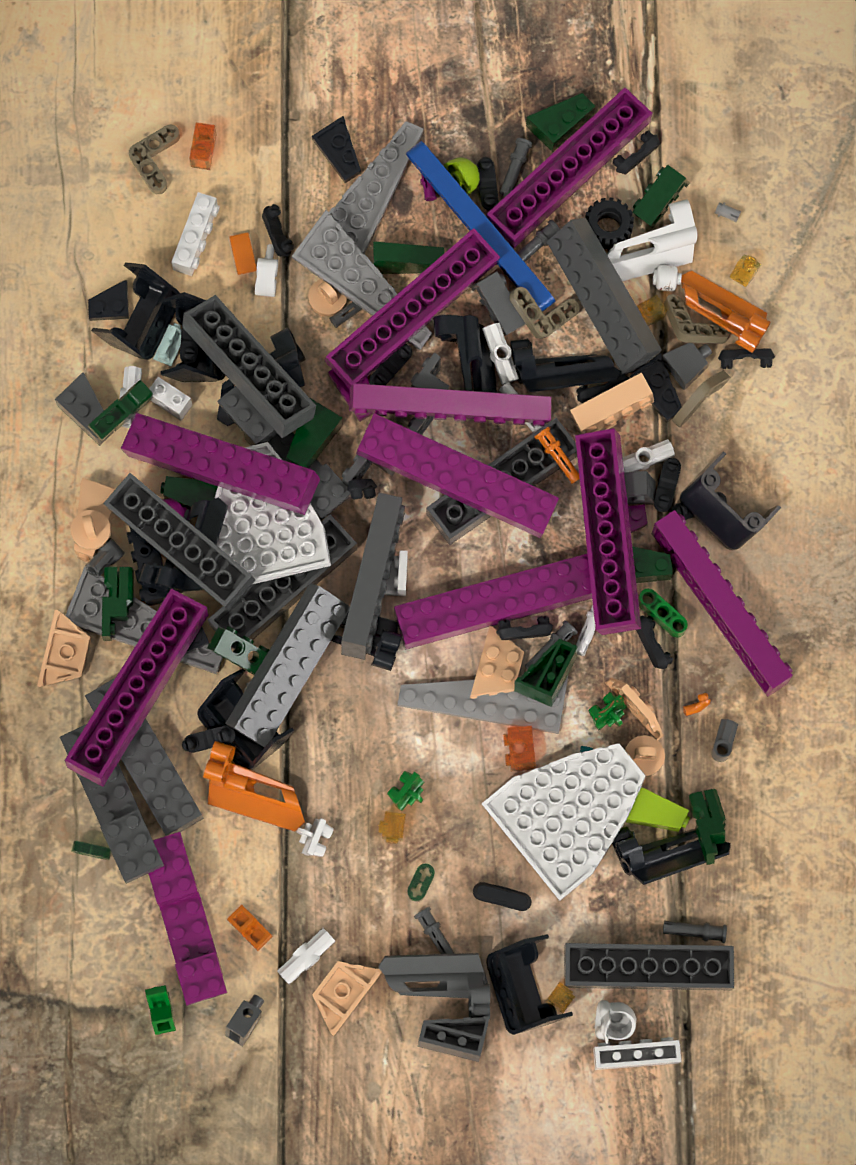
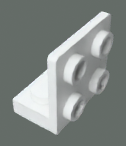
M400 551L399 556L394 557V561L391 563L390 577L386 584L385 595L406 596L408 551Z

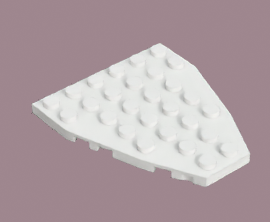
M268 442L245 447L282 460ZM218 486L215 499L219 497L228 505V509L216 546L255 578L253 584L331 566L325 528L311 503L306 514L302 515Z
M614 744L575 753L530 772L515 776L486 799L482 805L561 901L594 873L627 820L646 775L620 744Z

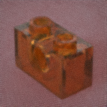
M196 122L189 157L192 168L211 169L217 136L215 125Z
M532 726L508 727L507 734H503L504 746H508L509 754H505L506 766H510V772L534 770L536 763ZM520 744L525 748V751L523 753H516L513 747Z

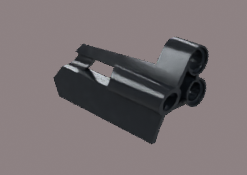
M473 315L435 316L433 318L435 337L440 338L443 342H456L458 344L465 391H472L471 362L474 392L497 393L495 365L490 358V349L483 332L485 326L481 325L479 319Z
M287 327L270 336L276 349L270 355L301 388L305 386L301 362L306 359L302 350L297 345L291 330ZM229 379L222 383L220 398L234 388V384ZM219 405L217 420L226 426L235 423Z
M528 338L510 341L512 359L519 378L517 381L519 384H523L530 393L616 381L622 374L621 370L614 367L612 359L606 355L594 354L535 359L532 342Z
M219 497L211 501L201 500L185 511L184 518L190 522L192 518L198 516L195 528L217 545L228 505ZM168 559L164 566H160L158 563H154V565L143 563L138 578L139 584L165 591L166 593H169L171 589L181 594L185 591L203 590Z
M348 613L339 627L345 628ZM378 617L376 634L373 635L371 654L368 655L374 656L371 663L372 666L391 671L396 660V653L399 649L402 635L397 634L398 624L396 621ZM334 635L331 641L341 645L342 636Z
M624 827L620 829L612 842L624 872L629 876L633 875L643 885L706 863L699 840L668 850L671 846L697 838L696 830L639 846L634 831ZM725 841V843L716 845L718 855H715V860L730 854L731 843Z

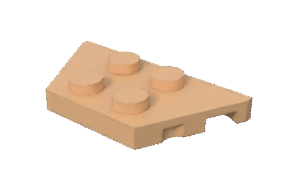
M59 610L54 611L37 684L38 687L80 678L83 675L91 637Z
M489 626L470 696L472 699L480 695L489 694L491 696L497 695L500 692H514V683L519 676L524 651L510 640H501L493 626Z
M612 677L605 682L616 696L621 695L624 698V703L630 712L659 741L664 735L653 713L654 709L647 701L643 702L639 698L640 693L637 689Z
M337 961L312 994L332 1036L336 1035L382 974L380 969Z

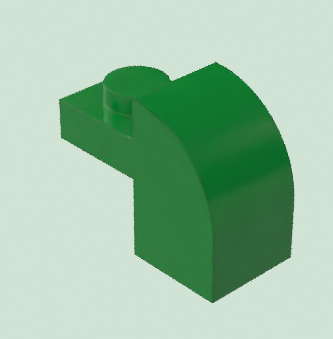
M166 985L145 989L155 1035L176 1031L171 999Z

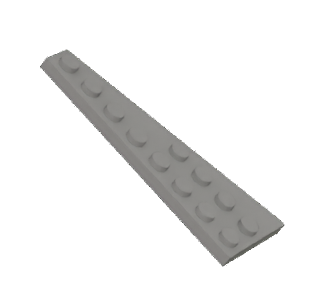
M407 121L395 133L387 146L379 152L376 159L367 166L365 172L344 193L337 205L329 211L333 219L340 224L344 232L355 242L363 254H365L410 161L406 152L419 142L424 132V128Z
M325 210L291 257L372 316L397 295L395 289L390 286L380 271L361 252L355 242L344 232L340 224L333 219L327 210ZM425 326L408 342L421 350L432 333Z
M84 567L66 617L81 629L102 636V597H109V590L104 585V577L96 578L90 575L86 570L87 568ZM134 597L133 606L129 609V621H112V623L116 624V634L112 635V639L135 647L157 611ZM207 644L185 654L180 662L217 675L223 657L207 649Z
M568 676L552 707L515 691L508 693L500 692L497 695L491 696L489 694L480 695L472 699L470 696L475 680L401 685L397 706L559 734Z

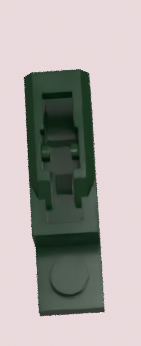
M139 380L120 399L115 400L88 425V428L103 441L110 433L116 432L152 400V391Z
M118 567L104 568V585L109 590V597H102L103 641H112V635L116 634V624L112 623V621H129V609L133 606L134 601L133 567H120L119 571Z
M716 789L704 790L706 800H704L702 791L689 795V806L693 818L697 819L696 833L706 865L715 864V855H718L716 845L725 843L724 828L726 827V817Z

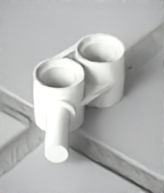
M273 244L267 245L265 257L258 258L257 278L255 283V295L275 297L277 281L275 277H277L278 260L273 259Z

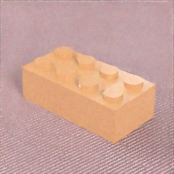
M640 373L570 411L580 433L585 434L600 431L604 428L606 430L617 424V421L621 419L627 420L634 416V412L650 408L652 406L651 403L654 402V397L643 374Z

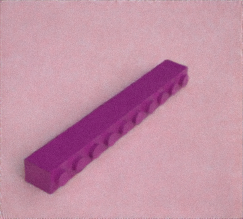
M353 384L350 387L349 411H355L356 415H367V412H372L379 416H387V413L395 414V417L399 418L407 417V415H415L417 419H426L427 416H434L435 420H446L447 417L454 418V421L474 419V422L484 423L486 420H493L495 424H505L506 421H512L514 425H525V422L533 423V426H545L546 423L551 421V397Z

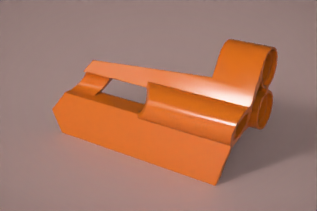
M693 271L683 274L681 284L685 290L686 305L739 337L735 344L753 353L771 323L766 319L767 312ZM698 297L719 308L722 317L700 306Z
M215 741L203 778L209 779L208 805L294 832L305 823L293 786L232 763L235 747ZM262 783L281 789L285 802L256 794L254 785Z

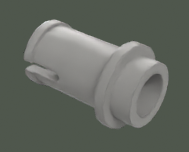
M719 202L715 213L718 214V217L721 215L737 222L741 211L725 205V202L723 204Z

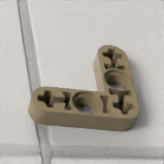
M175 125L164 126L132 145L129 149L130 160L154 194L164 193L167 189V182L152 157L179 141L180 133ZM167 132L174 133V137L168 136ZM152 140H157L160 142V145L157 148H151L149 143ZM135 151H138L139 153L141 152V156L143 159L142 162H140L139 157L134 154ZM151 165L153 171L151 173H144L142 171L143 167ZM153 177L156 178L158 183H161L160 188L155 186Z
M518 287L510 293L511 303L531 333L538 339L551 335L576 316L580 310L576 300L568 299L544 315L526 288ZM521 293L522 297L518 300L517 296ZM571 305V311L564 314L563 311ZM528 308L534 310V318H530L527 315ZM553 314L559 316L560 321L558 324L552 321ZM543 326L544 330L541 333L539 329Z
M674 294L667 296L663 304L674 333L680 341L723 344L727 341L730 335L729 331L718 324L692 323L683 300Z
M722 370L704 381L682 406L672 421L678 427H681L706 397L721 389L731 377Z

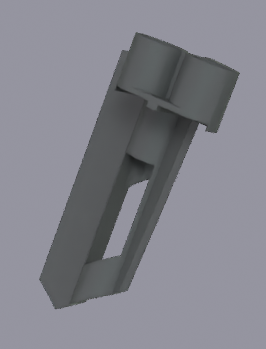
M479 953L384 956L378 966L385 975L388 985L400 995L468 998L470 1018L490 1016V984H488L485 971L483 970ZM440 981L437 987L409 988L405 984V982Z

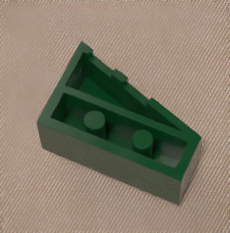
M669 165L662 167L658 171L656 181L654 183L651 182L646 187L644 197L642 199L639 198L632 207L634 209L633 214L652 228L668 211V204H671L673 200L676 201L684 186L687 188L690 184L686 177Z
M558 639L541 655V658L534 665L532 664L521 677L515 680L514 691L552 707L577 659L578 646Z

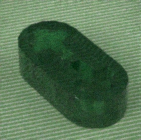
M79 841L73 842L71 852L103 860H109L111 855L109 848Z
M421 864L411 880L407 894L413 902H420L425 898L434 879L435 871L430 864ZM428 868L431 876H426L424 882L420 881L422 878L420 871ZM418 884H421L420 892L422 895H417L416 898L413 897L411 890L416 889Z

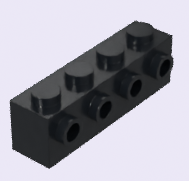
M129 527L130 532H127L129 544L133 543L134 551H131L133 563L137 562L138 570H135V575L138 582L143 563L151 565L158 563L160 566H163L161 553ZM142 585V589H139L141 601H145L148 606L161 604L168 594L165 591Z

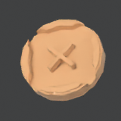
M322 279L316 281L309 290V304L313 311L320 316H334L347 304V297Z
M85 510L79 513L73 519L70 526L74 542L85 550H97L103 547L111 536V525L108 518L102 512L96 510Z
M647 735L637 736L625 748V751L646 776H652L664 764V748L654 737Z

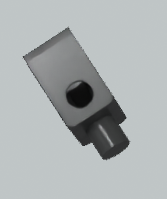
M687 343L663 355V363L681 388L685 390L706 370L708 362L705 358L711 355L712 351L707 344L697 349L693 343Z
M255 994L249 1002L244 1000L227 1024L225 1036L243 1047L261 1018L262 1011L260 1008L264 1000Z

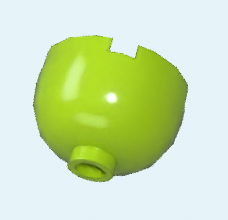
M459 157L451 159L443 165L467 195L477 188L480 180L479 171L472 161Z

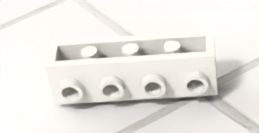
M200 192L197 193L172 259L174 271L192 276L194 269L198 268L200 253L205 249L206 237L212 231V221L219 212V206L215 197Z
M673 1037L660 1038L661 1042L643 1039L640 1040L639 1044H631V1041H620L619 1045L610 1046V1042L608 1044L606 1042L598 1043V1047L593 1048L595 1070L678 1064L681 1062L679 1040L673 1041Z

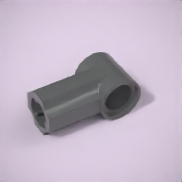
M109 538L106 544L99 548L98 552L85 565L86 570L90 575L98 578L104 573L105 567H109L117 562L125 552L112 538Z
M721 719L711 751L712 758L715 761L724 762L728 759L732 752L738 723L729 719ZM723 747L727 753L721 755L717 752V748Z

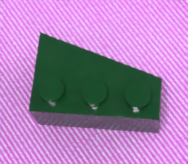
M581 93L527 116L526 127L546 147L554 152L594 116L596 106Z
M632 546L636 583L671 580L673 573L670 554Z

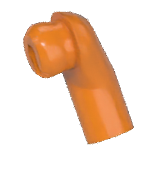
M699 694L697 697L699 702L683 706L685 716L704 710L711 702L708 694Z

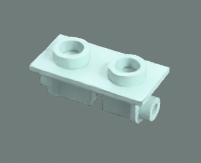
M174 323L173 326L169 324L153 358L154 360L172 366L181 345L182 329H180L181 326Z

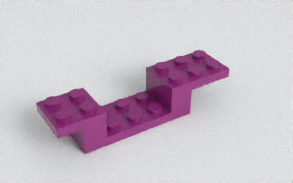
M181 832L155 839L153 842L164 866L148 874L167 931L186 1005L227 994L223 972Z

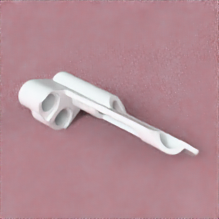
M687 199L668 204L670 208V214L668 215L671 221L670 225L616 243L608 251L607 256L622 281L652 274L659 265L677 267L692 263L694 244L697 241V229L690 203ZM648 241L654 244V247L621 255L624 248Z

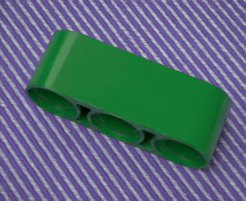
M649 588L642 590L638 598L639 607L648 616L653 617V620L672 637L678 638L683 636L688 626L687 620L654 590ZM650 596L653 602L645 603L642 597ZM660 609H664L668 613V616L661 617L658 615L657 611ZM680 623L683 629L677 631L673 628L672 624Z

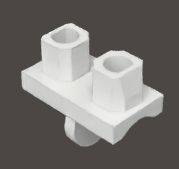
M322 818L315 819L313 825L306 823L304 829L298 828L297 833L301 835L299 842L305 844L302 854L307 856L324 855L326 846L318 843L319 838L322 836L329 839L334 828L326 824V820Z

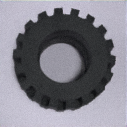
M612 197L609 200L601 198L600 203L598 200L595 201L593 206L590 205L585 215L603 249H608V251L613 248L614 244L630 239L634 226V217H632L631 209L628 210V205L626 203L622 205V200L619 199L613 201L614 198ZM603 218H612L618 222L620 227L615 231H605L599 227L598 221Z

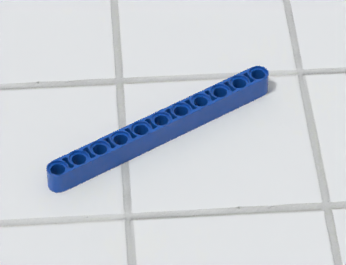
M420 141L406 152L410 161L469 231L474 228L500 256L497 264L517 288H526L542 312L556 302L552 294L430 149Z

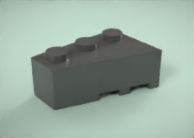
M495 272L476 282L470 288L472 291L477 290L481 297L480 303L482 306H486L494 324L500 323L503 334L506 336L525 325V322L510 301L511 291L509 292L505 286L507 282L504 276Z
M84 372L55 398L57 406L99 446L114 433L113 431L101 441L88 428V425L104 410Z
M647 471L624 472L628 504L654 505L656 481Z
M490 1016L453 1020H424L417 1047L479 1062Z

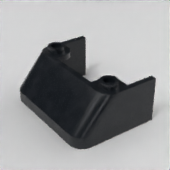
M125 262L124 266L136 275L133 282V291L140 299L124 330L114 327L110 330L92 328L91 331L110 346L140 359L149 360L155 355L176 312V308L163 304L162 299L180 294V292L147 265Z
M186 292L162 299L163 304L176 308L175 316L180 325L183 323V315L187 309L194 308L206 301ZM198 346V356L194 363L186 364L181 362L176 367L161 371L162 376L180 382H217L225 378V374L200 346Z
M723 451L715 456L681 492L680 502L727 549L737 550L756 535L781 507L777 505L769 509L764 516L757 512H751L742 519L715 492L720 485L721 478L713 468L726 455Z
M243 668L222 679L197 711L198 718L207 730L228 726L225 723L243 695L242 689L236 683L245 672ZM290 728L280 735L276 732L265 747L234 730L235 739L227 745L235 747L233 757L235 764L253 770L277 751L295 730Z
M548 934L523 939L487 956L486 964L506 1030L512 1035L553 1024L573 1016L572 1012L557 1015V1011L551 1003L542 1004L530 964L538 959L536 944L549 939Z

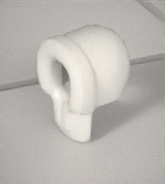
M601 1000L596 1010V1037L605 1040L608 1044V1039L624 1040L633 1035L637 1023L634 1011L625 1003H609L606 1000Z

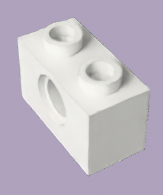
M157 377L149 388L153 393L152 400L150 401L180 421L192 407V401L189 396L160 377Z

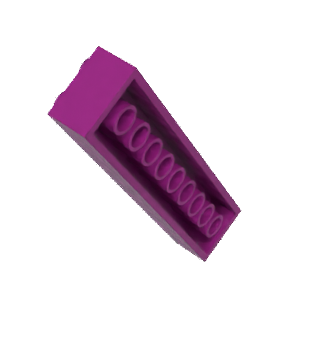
M624 87L487 213L488 220L514 249L651 123L653 113Z
M473 228L325 357V362L349 389L353 384L361 383L432 321L435 316L439 315L498 263L500 256Z
M136 413L121 446L122 451L128 457L302 515L306 514L320 481L319 476L314 470Z
M375 413L356 452L357 455L538 538H541L559 500L558 497Z
M615 428L575 435L595 630L601 635L641 629L620 434Z
M675 510L654 524L651 534L666 554H670L672 564L763 692L769 697L787 685L792 678L793 671L787 662L784 663L779 657L781 654L777 647L769 643L767 633L763 629H759L755 616L751 612L748 613L744 608V601L740 596L734 594L732 584L728 579L724 580L720 574L722 573L720 567L709 559V552L704 546L701 547L699 545L697 535L693 530L689 531L685 525L686 520L681 514H677Z
M588 553L394 606V614L400 634L402 635L405 650L498 625L500 620L505 621L508 619L513 621L592 599Z
M173 589L169 591L64 761L68 769L104 787L207 619L208 611L206 606Z

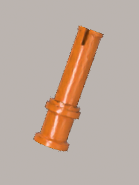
M550 427L538 433L534 438L538 439L545 448L544 452L553 457L571 484L580 479L578 471L560 448V441H556L551 434ZM544 436L547 437V439L550 441V444L547 442ZM560 458L563 459V461H564V462L566 463V465L569 467V469L571 470V472L568 471V469H567L566 466L563 464V462L560 460Z

